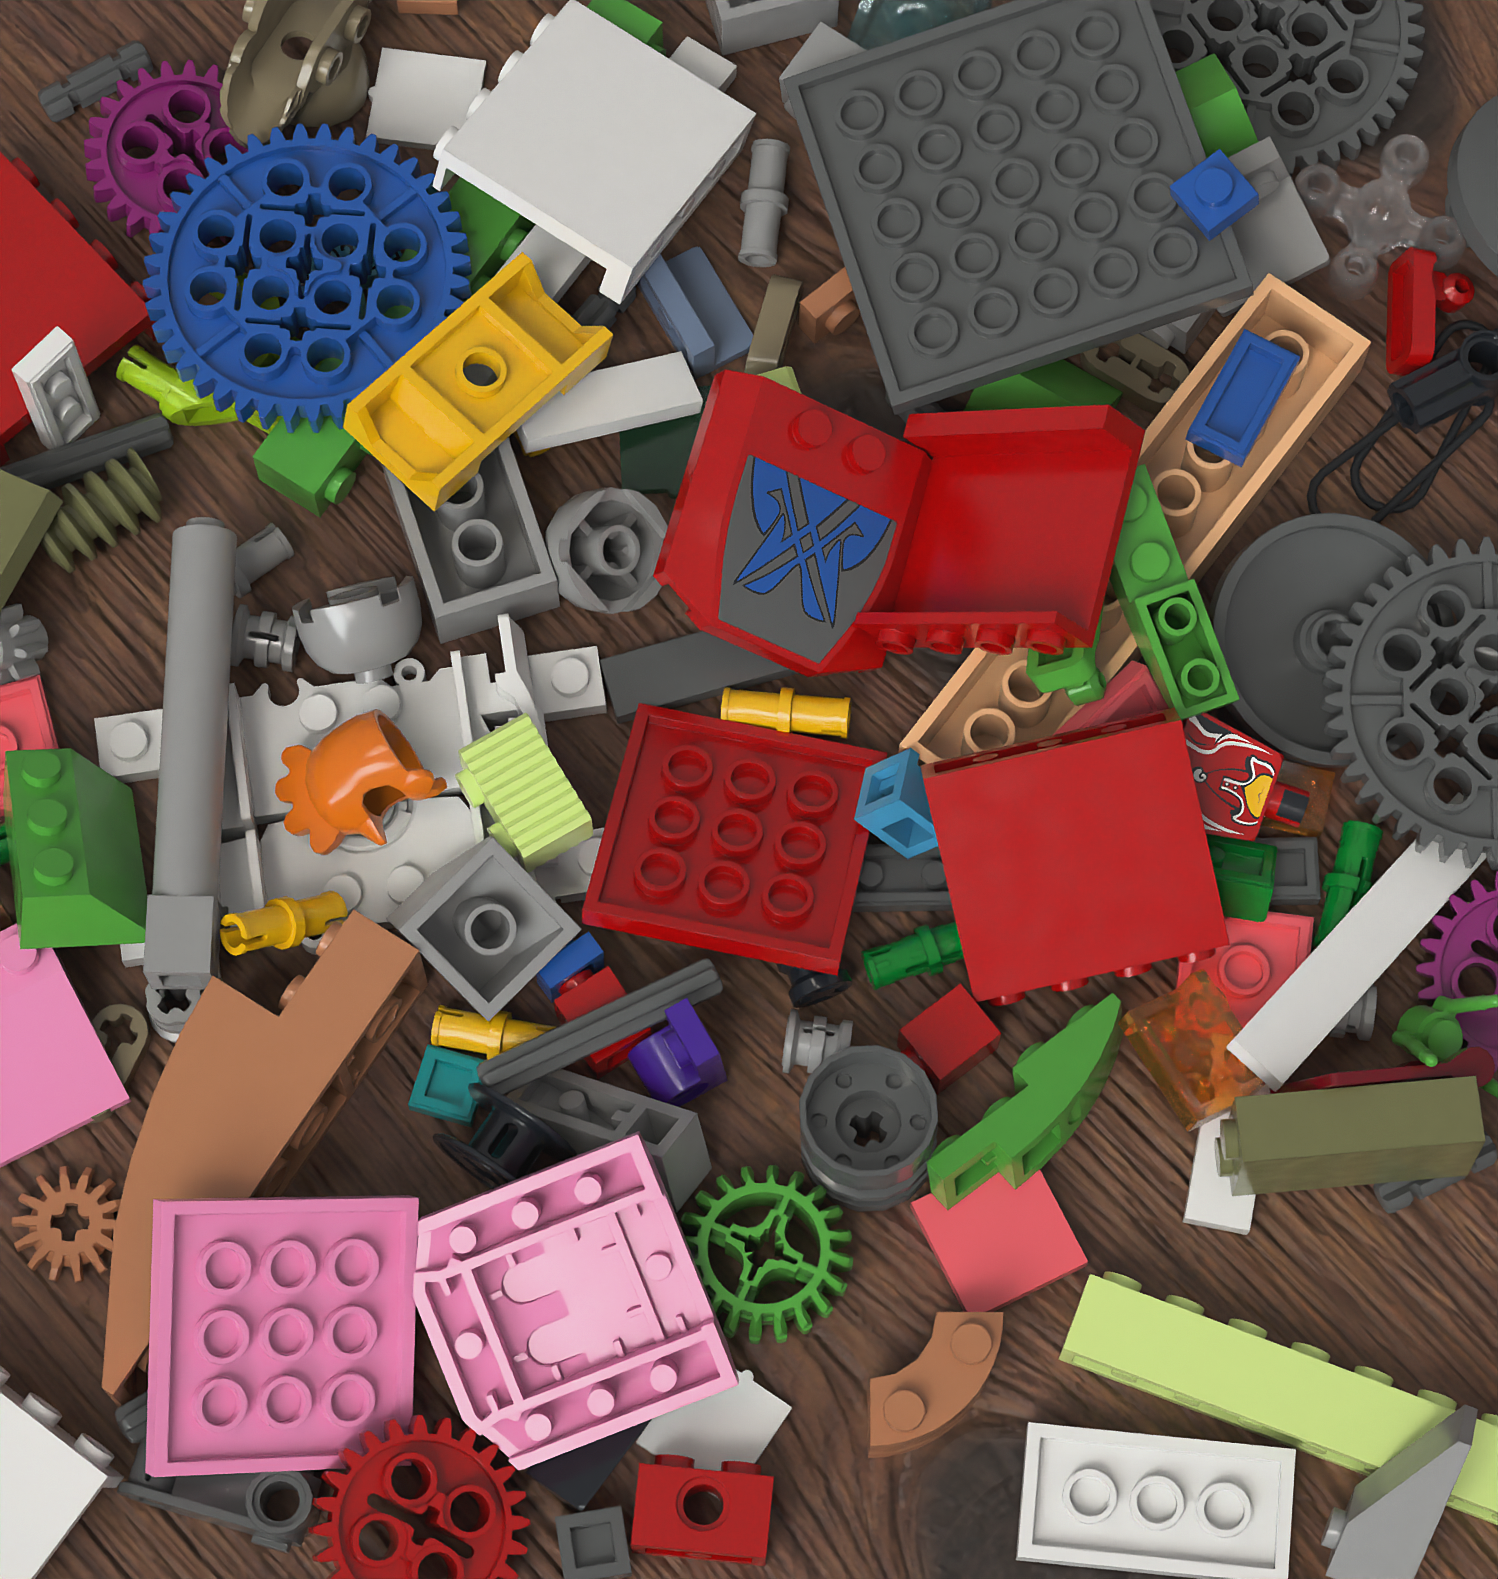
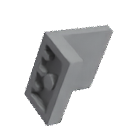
M1269 136L1228 157L1259 194V205L1231 225L1252 281L1253 291L1256 290L1268 273L1285 284L1290 285L1329 265L1331 258L1271 137ZM1249 297L1217 307V311L1221 316L1226 317L1240 310Z

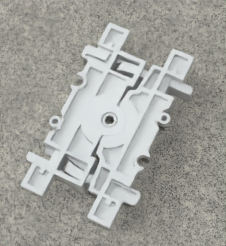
M507 613L497 615L506 672L496 673V682L490 683L486 653L461 657L460 650L450 651L452 667L440 668L430 681H426L423 665L413 658L403 659L396 664L393 674L396 686H390L383 680L364 684L350 681L314 687L304 679L299 678L297 680L299 695L292 704L287 706L276 705L270 700L271 693L266 683L262 684L253 696L240 698L235 683H229L218 907L221 917L230 913H242L264 908L269 900L283 896L299 900L317 896L327 891H334L343 898L348 916L354 909L384 929L394 928L386 918L432 873L489 837L487 828L495 824L484 803L476 808L470 805L469 809L459 797H450L464 795L455 778V774L463 770L458 750L490 733L489 730L497 729L524 713L529 715L547 746L545 722L607 713L597 646L527 656L524 632ZM408 674L416 675L413 680L404 679ZM163 709L94 718L100 768L122 783L159 778ZM374 709L381 710L406 737L424 769L430 770L435 776L434 779L444 778L448 787L435 797L420 801L408 798L389 808L383 817V828L387 844L380 846L361 834L346 835L341 844L330 854H316L310 846V834L295 836L285 829L283 822L285 816L293 809V804L280 801L275 794L277 781L289 774V768L281 760L282 752L286 747L302 745L313 750L324 736L340 724L356 715ZM272 823L268 824L261 841H259L257 825ZM604 828L593 829V835L588 840H584L577 846L571 847L565 853L559 854L555 859L548 860L544 865L537 866L528 874L554 901L561 899V903L585 900ZM515 857L514 860L521 866L520 862ZM348 916L330 919V921H335L339 919L346 921ZM237 924L231 925L230 928L236 927V926H238V925H237ZM324 933L317 940H311L309 937L304 938L301 942L303 948L307 952L316 955L317 946ZM145 943L120 944L122 962L125 968L144 965ZM220 963L218 969V978H221Z

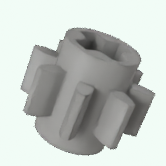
M20 603L5 606L0 612V685L39 675L40 670L36 661L41 660L46 652H48V636L43 624L34 616H23V608Z

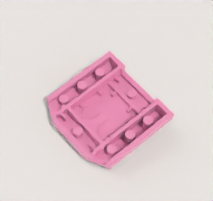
M640 1131L425 1215L418 1221L417 1236L419 1237L412 1294L462 1420L479 1436L483 1434L493 1444L495 1443L509 1457L508 1461L518 1470L525 1469L739 1384L738 1374L727 1341L654 1159Z

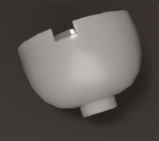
M613 487L599 488L574 495L560 506L547 527L544 536V543L557 578L559 594L576 607L604 614L637 610L653 599L662 587L653 577L668 528L657 506L638 491Z
M394 576L360 582L327 591L329 604L316 609H312L310 598L292 606L298 634L306 653L319 667L333 674L354 673L357 684L375 682L392 676L391 664L404 658L412 651L419 640L422 626L420 601L413 576H406L398 587Z

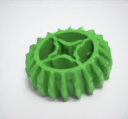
M776 1165L768 1166L766 1170V1183H755L752 1168L750 1166L742 1167V1187L737 1189L734 1188L730 1179L725 1175L717 1177L716 1186L722 1198L716 1200L709 1193L700 1191L695 1197L696 1203L706 1216L685 1212L681 1219L682 1226L689 1232L697 1235L684 1237L689 1249L695 1250V1258L693 1259L707 1294L711 1299L717 1317L722 1312L728 1315L724 1323L723 1334L726 1337L732 1338L737 1333L740 1322L750 1324L749 1342L751 1344L760 1343L763 1325H773L774 1338L777 1343L786 1342V1321L793 1319L802 1334L811 1332L812 1322L806 1310L811 1308L819 1316L828 1318L833 1312V1306L822 1292L833 1296H844L847 1289V1284L831 1272L850 1271L853 1266L852 1256L833 1251L844 1248L852 1240L850 1230H829L830 1227L837 1224L842 1218L843 1211L839 1205L830 1206L819 1212L817 1208L826 1197V1189L818 1185L806 1196H803L800 1192L803 1188L804 1174L798 1171L791 1175L788 1186L779 1185V1168ZM756 1206L774 1207V1209L770 1210L766 1219L756 1227L746 1228L734 1223L730 1228L722 1225L729 1217L741 1210ZM793 1215L798 1217L809 1228L816 1241L819 1252L818 1266L804 1261V1254L791 1248L786 1241L785 1236ZM774 1229H776L774 1257L782 1256L783 1260L768 1259L763 1267L758 1268L752 1280L753 1252H745V1249L748 1250L750 1247L754 1250H760L765 1242H769ZM711 1242L725 1248V1254L738 1261L742 1267L739 1286L734 1295L722 1286L713 1273L708 1258ZM773 1281H785L793 1285L800 1281L806 1284L800 1292L786 1300L770 1304L753 1303L764 1286Z

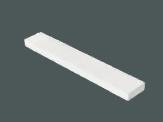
M1458 792L1448 804H1461L1464 796ZM1414 840L1226 1048L1276 1092L1449 900L1448 898L1460 888L1486 859V853H1481L1475 865L1469 869L1465 868L1462 850L1456 849L1449 859L1443 863L1439 862V843L1432 841L1425 850L1418 853L1415 851Z

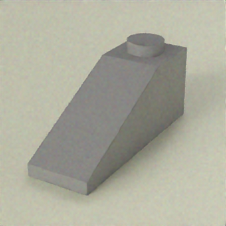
M559 1069L507 1095V1098L531 1112L570 1144L577 1155L640 1131L654 1159L676 1213L712 1169L696 1112L563 1069Z
M1466 1404L1357 1484L1345 1510L1333 1507L1320 1544L1331 1549L1325 1576L1333 1579L1415 1578L1471 1449L1478 1409Z

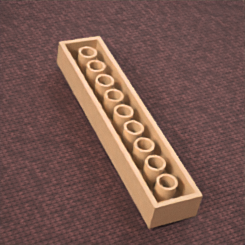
M1270 273L1266 275L1254 291V295L1248 298L1145 430L1137 466L1146 465L1188 580L1195 579L1196 584H1198L1361 372L1371 345L1370 340ZM1246 329L1301 357L1295 372L1241 468L1185 439L1213 384L1243 330ZM1110 579L1104 598L1099 643L1095 651V664L1104 675L1106 684L1131 661L1138 662L1142 656ZM975 648L900 743L899 753L912 748L920 754L917 764L920 766L1051 736L1085 704L1076 706L1068 698L1064 688L1048 693L1040 692L1026 674L1029 648H1013V652L1010 655H998Z

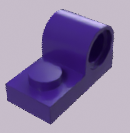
M688 998L664 1010L669 1025L641 1041L627 1056L650 1097L677 1107H681L728 1081L720 1053Z

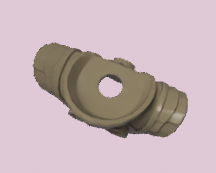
M246 0L242 12V20L248 23V29L239 36L233 47L224 75L223 86L220 89V113L224 122L230 128L229 133L237 143L248 149V135L254 134L263 146L270 144L272 128L278 127L282 132L283 128L288 124L295 126L303 124L304 127H321L322 124H328L331 127L347 121L364 106L370 88L369 68L366 54L359 42L365 35L370 23L371 10L368 9V5L372 0ZM293 37H304L312 41L304 60L292 59L285 55L281 49L283 43Z

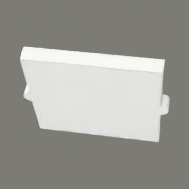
M382 47L376 84L368 90L372 106L366 138L372 133L377 136L378 143L396 144L404 147L435 150L439 140L449 127L454 126L460 129L467 121L466 114L477 94L483 89L487 68L486 60Z
M736 1369L739 1378L737 1386L652 1418L636 1441V1444L654 1456L669 1454L695 1459L694 1469L721 1471V1463L723 1461H741L755 1464L791 1412L792 1407L754 1382V1375L750 1370H745L741 1373ZM709 1493L719 1500V1498L716 1495Z

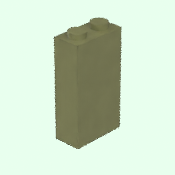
M1476 1076L1235 1097L1229 1118L1220 1120V1137H1215V1159L1218 1176L1230 1177L1232 1196L1468 1176L1486 1141Z

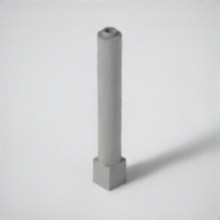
M210 517L191 518L187 520L186 526L174 530L172 536L152 895L147 897L143 973L152 989L205 990L212 976L218 978L221 929L218 893L237 536L234 532L225 528L224 522Z

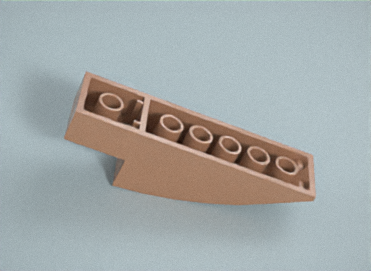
M354 909L343 924L335 921L324 933L316 949V955L320 958L306 978L299 974L290 982L278 1004V1008L283 1010L279 1017L220 979L212 976L179 1034L152 1095L132 1154L113 1232L102 1389L118 1407L148 1391L153 1199L283 1197L428 986L420 951Z

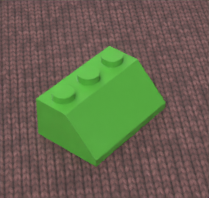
M71 748L5 751L3 807L20 949L145 943L147 890L132 789Z

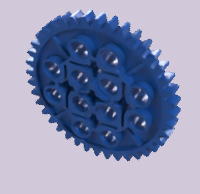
M297 124L293 133V140H285L279 128L274 127L271 130L270 144L263 146L254 134L248 135L247 146L249 151L244 154L231 144L225 146L228 161L226 164L221 165L218 161L207 157L204 159L208 177L204 179L198 175L188 173L185 177L191 194L188 195L174 191L170 194L173 207L177 213L159 212L157 217L164 232L150 234L149 241L153 252L156 254L144 257L147 272L151 275V277L143 280L147 298H151L145 305L150 320L157 321L152 325V329L157 342L165 343L162 346V350L167 362H178L175 367L182 382L194 379L193 386L196 395L200 399L214 392L213 401L216 410L219 412H223L235 402L238 420L244 423L257 410L262 428L266 430L272 426L277 416H283L288 433H294L300 418H308L313 433H319L324 416H331L335 425L341 430L344 429L343 424L347 404L464 303L461 300L471 297L470 281L464 278L472 274L470 256L464 255L469 252L466 233H459L462 230L459 212H449L452 206L448 192H437V189L432 187L435 178L433 173L420 176L421 171L417 158L412 157L400 164L401 156L398 145L392 144L379 154L376 135L371 133L359 146L356 145L354 131L351 127H347L339 140H332L328 124L321 125L316 138H308L304 125ZM286 185L301 187L297 193L291 196L275 194ZM348 189H357L363 192L353 200L344 201L336 198L341 192ZM314 215H324V217H319L317 226H306L312 223ZM227 236L233 238L227 245L221 248L213 249L206 247L209 241L216 237ZM287 240L294 243L290 249L284 252L274 253L267 250L278 241ZM340 245L356 247L351 254L345 257L329 255L334 248ZM403 249H411L418 252L414 258L408 261L399 262L391 259L394 253ZM251 253L256 269L249 271L247 279H244L243 291H241L237 276H242L245 272V267L249 266ZM312 258L315 266V271H311ZM374 258L376 272L379 278H375L372 283V287L368 289L366 305L365 296L361 285L366 284L368 280V275H371L372 273V265ZM301 283H305L304 296L301 288ZM219 292L225 294L223 299L214 305L206 306L198 303L203 296L209 293ZM279 296L287 299L283 306L277 309L266 310L260 308V305L271 297ZM334 301H343L350 304L344 311L338 314L322 312V309L327 304ZM403 305L412 309L406 316L398 319L387 318L383 315L394 306ZM299 328H310L309 331L304 332L302 340H292L291 337L298 335ZM272 353L280 356L276 363L269 367L260 368L252 365L254 360L263 354ZM326 358H336L343 361L338 368L329 372H321L314 369L320 361Z

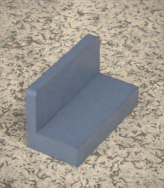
M693 247L666 262L660 254L637 282V286L676 352L682 351L693 379L696 380L749 353L753 334L700 247Z

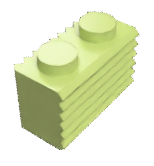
M527 713L520 715L458 750L463 770L455 774V778L463 794L473 808L484 803L495 821V824L487 828L489 835L513 858L516 857L527 873L532 872L537 866L544 865L548 860L555 859L559 854L565 853L571 847L577 846L580 842L588 840L593 835L592 819L589 812L578 798L576 791L572 788L569 780L564 775L563 770L551 754L549 747L545 744Z

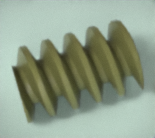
M132 447L127 449L129 469H126L114 458L105 462L107 482L91 470L83 475L86 494L81 493L70 483L61 487L64 506H60L40 544L51 561L56 562L69 574L76 570L72 553L74 550H79L91 561L97 558L94 539L98 536L112 548L117 547L119 541L116 526L119 524L135 536L141 533L138 513L144 512L156 523L162 521L159 503L162 500L160 491L142 459Z

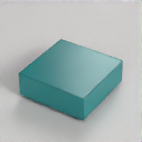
M427 1044L408 1103L409 1110L472 1128L479 1104L470 1095L468 1085L470 1083L481 1084L476 1067L485 1060Z

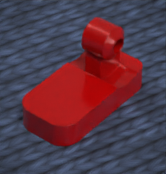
M1409 247L1392 262L1389 268L1386 333V369L1389 374L1406 376L1431 363L1435 350L1436 307L1446 313H1456L1474 297V285L1466 275L1452 273L1446 276L1445 273L1433 271L1434 264L1437 262L1435 251Z

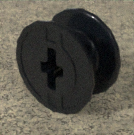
M470 1083L468 1085L469 1093L479 1106L488 1113V1116L470 1142L466 1144L444 1133H435L433 1135L434 1143L446 1156L490 1189L526 1176L542 1152L561 1161L577 1156L576 1151L566 1140L531 1112L506 1096L479 1083Z

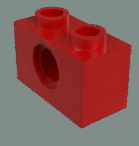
M669 1454L655 1455L654 1464L639 1463L631 1536L632 1553L766 1566L774 1476L761 1475L762 1466L749 1462L723 1461L721 1463V1471L694 1469L695 1459ZM698 1492H709L716 1495L723 1505L720 1517L707 1525H699L689 1520L684 1512V1506L692 1495Z

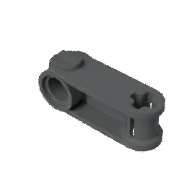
M145 1438L140 1441L128 1481L120 1482L117 1490L119 1495L143 1504L253 1535L251 1543L289 1554L291 1546H302L304 1538L310 1534L308 1527L317 1524L319 1521L320 1509L313 1506L312 1501L313 1498H318L322 1481L314 1477L315 1470L153 1477L145 1473ZM284 1489L298 1492L300 1498L299 1508L291 1518L284 1521H273L268 1518L267 1505L275 1493Z

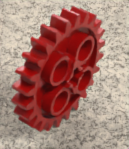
M423 1415L411 1417L408 1435H404L395 1419L384 1421L385 1441L381 1442L369 1430L359 1433L364 1453L359 1455L353 1450L342 1448L337 1454L347 1468L344 1474L333 1471L322 1473V1479L334 1489L332 1497L313 1498L312 1501L313 1506L328 1513L327 1522L308 1527L310 1534L327 1537L328 1541L327 1547L319 1550L312 1556L313 1562L333 1561L336 1569L326 1579H418L420 1562L425 1556L434 1553L444 1559L448 1569L447 1579H517L518 1574L505 1561L508 1555L527 1554V1547L512 1540V1531L529 1526L530 1519L512 1515L511 1506L526 1497V1492L517 1490L506 1492L503 1485L515 1472V1467L510 1465L494 1469L490 1463L499 1447L494 1443L488 1444L478 1451L472 1449L476 1432L471 1427L465 1428L456 1439L451 1438L452 1425L450 1418H440L432 1434H428ZM404 1460L412 1462L421 1473L422 1483L420 1490L410 1499L400 1497L395 1492L391 1481L394 1468ZM461 1493L469 1494L476 1500L480 1513L475 1526L466 1532L456 1527L450 1516L452 1502ZM375 1494L404 1514L417 1515L427 1511L428 1515L425 1521L427 1526L447 1537L457 1539L468 1545L472 1549L471 1556L466 1559L434 1538H417L413 1542L411 1540L414 1533L413 1527L402 1520L371 1507L367 1502L368 1496ZM371 1521L380 1522L388 1531L390 1539L388 1550L377 1560L369 1559L359 1547L360 1532Z

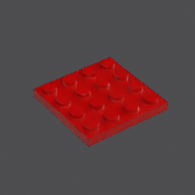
M639 703L583 904L582 924L838 976L871 833L854 820L865 768L887 759L888 752Z

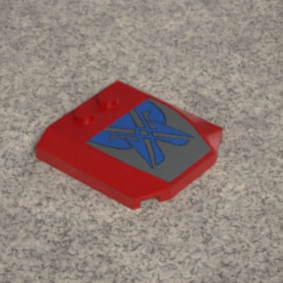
M725 369L714 375L653 577L662 587L667 584L670 585L688 606L685 614L699 630L804 676L818 677L856 671L858 673H865L880 669L883 666L887 651L876 645V637L854 625L857 612H893L933 461L925 451L771 379Z

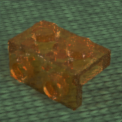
M1204 969L1191 973L1177 989L1128 1011L1118 1022L1187 1132L1230 1112L1235 1097L1256 1095L1266 1084L1226 1048L1243 1027L1231 1011L1224 993L1215 986Z

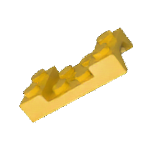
M521 252L347 404L343 428L435 512L478 473L480 463L485 457L559 391L565 395L606 358L613 333L605 326H581L545 293L532 260ZM472 364H483L495 372L497 381L488 386H477L467 380L463 370Z

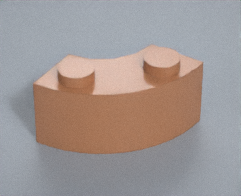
M936 1312L931 1339L918 1359L896 1374L870 1378L867 1391L868 1458L888 1457L918 1449L948 1432L968 1413L981 1395L990 1377L1000 1347L1004 1312Z

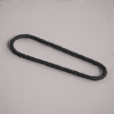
M1459 320L1448 325L1435 340L1432 361L1454 332L1461 329H1470L1476 332L1489 329L1483 324L1472 320ZM1485 365L1479 371V373L1488 375L1490 372ZM1392 404L1374 429L1394 415ZM1472 406L1458 412L1436 456L1456 438ZM1379 438L1355 455L1350 469L1351 486L1358 499L1370 509L1379 511L1386 504L1375 501L1364 491L1360 483L1359 471L1363 460ZM1441 465L1421 483L1418 491L1409 500L1400 503L1391 513H1402L1414 508L1425 497Z
M1494 399L1486 403L1481 414L1370 520L1380 523L1473 435L1491 416L1495 404ZM1395 415L1317 472L1310 481L1307 492L1308 507L1311 514L1321 513L1317 506L1316 494L1318 486L1324 478L1398 424L1399 421Z

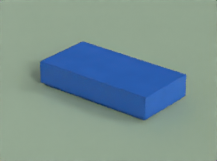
M1244 329L1192 422L1185 440L1242 468L1295 372L1301 356Z

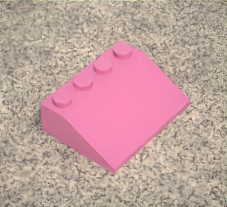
M17 923L0 931L1 1168L94 1121L90 1117L109 1108L112 1112L131 1102L57 949H20Z

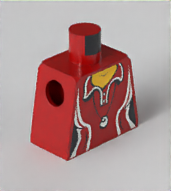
M1207 713L1182 721L1206 834L1255 841L1263 817L1296 828L1299 827L1307 808L1310 791L1277 780L1284 755Z

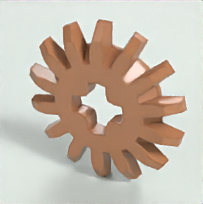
M62 1166L59 1168V1186L52 1188L45 1176L40 1175L35 1181L44 1193L42 1197L37 1199L28 1194L21 1193L18 1198L19 1202L32 1208L31 1215L12 1217V1227L29 1228V1234L14 1243L15 1248L19 1252L34 1246L36 1252L27 1264L32 1271H35L45 1260L51 1262L48 1280L58 1282L62 1268L71 1267L74 1283L84 1282L82 1265L89 1262L93 1264L100 1275L108 1270L100 1255L105 1249L112 1252L113 1240L111 1239L116 1223L114 1212L119 1210L121 1199L112 1201L106 1199L105 1196L116 1185L110 1178L96 1188L90 1186L95 1172L93 1168L86 1167L78 1183H71L69 1167ZM67 1206H78L80 1217L89 1219L88 1229L77 1230L75 1241H64L63 1232L60 1229L52 1228L54 1217H64Z

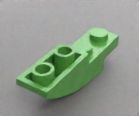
M1146 465L1137 466L1109 579L1126 621L1157 687L1168 707H1175L1181 721L1237 702L1240 699L1195 579L1188 580Z
M1114 993L1097 1005L1089 1004L1078 1010L1071 1017L1066 1028L1046 1043L1037 1042L1027 1048L1019 1057L1016 1065L1012 1067L1015 1096L999 1099L985 1112L982 1121L962 1136L953 1135L948 1137L934 1150L931 1159L926 1162L931 1193L947 1210L998 1172L1016 1190L1059 1151L1083 1122L1105 1086L1116 1061L1123 1037L1121 1000Z

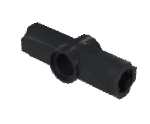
M1498 328L1492 331L1480 330L1473 332L1464 339L1460 348L1389 385L1387 393L1391 400L1392 412L1403 428H1408L1414 434H1417L1469 406H1483L1497 397ZM1470 362L1485 365L1492 374L1485 375L1475 371L1470 366Z

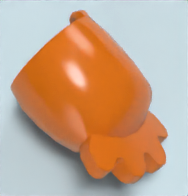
M374 709L356 715L337 726L324 736L313 750L302 745L286 747L282 752L281 760L289 768V774L277 781L275 794L280 801L293 804V809L285 816L283 822L285 829L295 836L310 834V846L316 854L328 855L341 844L346 835L361 834L380 846L387 844L383 828V817L389 808L408 798L420 801L435 797L448 786L444 778L434 779L433 773L430 770L424 769L416 752L395 723L381 710Z

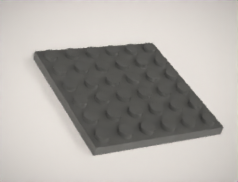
M1014 0L783 79L894 415L1254 295L1253 284L1232 226L1230 225L1209 241L1170 195V185L1204 161L1206 155L1149 0Z

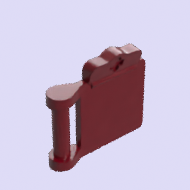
M1479 1046L1458 1050L1444 1061L1438 1062L1434 1067H1429L1421 1061H1410L1402 1063L1395 1068L1325 1074L1284 1084L1276 1092L1269 1088L1270 1094L1468 1076H1476L1477 1086L1483 1087L1491 1081L1495 1071V1064L1487 1050Z

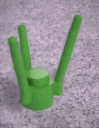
M1480 995L1457 999L1439 996L1436 998L1433 1007L1426 1005L1414 1006L1408 1009L1400 1018L1397 1031L1392 1035V1042L1427 1066L1434 1067L1438 1062L1444 1061L1460 1050L1462 1046L1463 1034L1459 1021L1455 1018L1456 1014L1497 1008L1498 995ZM1494 1078L1483 1087H1480L1498 1098V1081Z

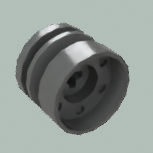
M879 1045L852 1046L827 1057L808 1076L799 1100L801 1161L814 1187L818 1185L823 1186L826 1189V1198L832 1203L857 1212L885 1211L909 1200L928 1180L926 1162L931 1159L937 1146V1096L925 1071L905 1054ZM871 1131L879 1134V1142L870 1140L865 1147L857 1145V1136L865 1139L870 1135Z

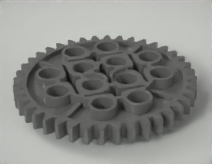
M1149 0L1166 48L1178 49L1188 58L1181 63H1172L1175 72L1213 53L1216 54L1219 61L1223 59L1227 61L1225 71L1239 93L1258 141L1269 136L1271 137L1291 178L1294 167L1299 166L1308 180L1314 179L1318 160L1331 172L1337 170L1340 162V152L1354 161L1358 158L1361 150L1360 141L1373 147L1377 143L1380 134L1378 127L1390 129L1396 117L1393 109L1403 110L1409 96L1405 90L1413 89L1418 75L1412 68L1419 67L1423 56V50L1416 46L1421 44L1425 28L1415 24L1421 18L1423 5L1410 2L1411 0H1356L1368 7L1369 12L1365 14L1349 12L1342 4L1348 0H1325L1323 6L1316 0L1310 1L1307 4L1303 0ZM1215 17H1225L1234 22L1237 28L1231 31H1220L1215 29L1209 20ZM1256 27L1260 31L1259 33L1254 30ZM1298 32H1309L1319 38L1321 44L1305 46L1300 44L1293 35ZM1251 63H1259L1266 66L1272 75L1266 78H1256L1248 74L1244 66ZM1291 71L1298 77H1303L1306 74L1312 75L1310 84L1307 85L1302 79L1288 82ZM1334 78L1349 80L1355 86L1356 91L1340 93L1334 90L1328 81ZM1285 110L1298 111L1305 116L1307 123L1302 125L1288 124L1281 119L1279 113Z
M1483 537L1476 554L1471 553L1464 539H1458L1452 549L1451 558H1448L1446 552L1436 544L1432 546L1428 553V566L1415 554L1410 555L1404 564L1406 576L1391 566L1383 576L1386 589L1371 583L1364 593L1369 605L1356 601L1352 605L1348 614L1355 624L1342 623L1335 635L1346 646H1332L1327 656L1328 661L1341 669L1326 671L1322 678L1323 685L1338 692L1324 697L1321 702V710L1339 714V716L1328 721L1323 732L1324 735L1343 738L1332 749L1330 757L1331 760L1350 759L1351 764L1344 771L1340 779L1342 783L1361 780L1364 784L1354 800L1357 805L1370 802L1373 799L1380 804L1372 818L1375 824L1388 819L1390 816L1397 819L1392 838L1398 840L1412 830L1417 833L1415 851L1421 853L1434 841L1439 843V862L1445 863L1456 849L1462 850L1465 868L1471 869L1481 853H1486L1491 870H1498V760L1490 759L1483 755L1477 742L1478 736L1484 734L1498 737V707L1492 708L1489 712L1485 711L1474 723H1470V720L1481 707V701L1492 694L1496 695L1498 693V671L1484 669L1475 660L1474 649L1478 647H1489L1498 652V554H1495L1490 537ZM1435 603L1445 604L1455 613L1457 624L1451 627H1442L1435 624L1428 616L1427 606ZM1472 627H1476L1454 654L1456 657L1451 665L1446 664L1441 669L1436 668L1415 691H1411L1432 665L1431 661L1436 653L1440 654L1446 649L1450 650ZM1389 647L1404 649L1412 657L1413 668L1408 671H1398L1391 668L1384 660L1383 650ZM1439 690L1448 691L1453 694L1459 701L1460 713L1451 716L1441 714L1433 707L1430 694ZM1395 734L1408 737L1416 747V757L1410 760L1396 758L1388 750L1386 738ZM1451 736L1457 740L1459 745L1454 753L1451 752L1442 758L1435 752V749L1440 741L1443 742ZM1446 778L1458 783L1463 792V802L1451 805L1441 801L1435 794L1434 781Z

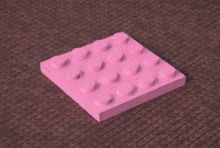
M394 1195L153 1199L145 1473L153 1477L346 1469L337 1452L342 1448H348L359 1455L363 1454L364 1451L360 1443L359 1433L369 1430L383 1442L385 1441L384 1421L395 1419L404 1435H408L409 1423L413 1416L416 1304L412 1294L417 1261L418 1197ZM404 1460L398 1463L397 1466H411V1462Z

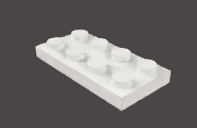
M1028 1422L1026 1427L1016 1560L1197 1579H1288L1296 1449Z

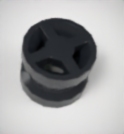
M776 963L779 972L788 975L792 985L788 994L795 1008L808 1007L826 1001L852 986V979L848 970L842 967L839 968L838 976Z

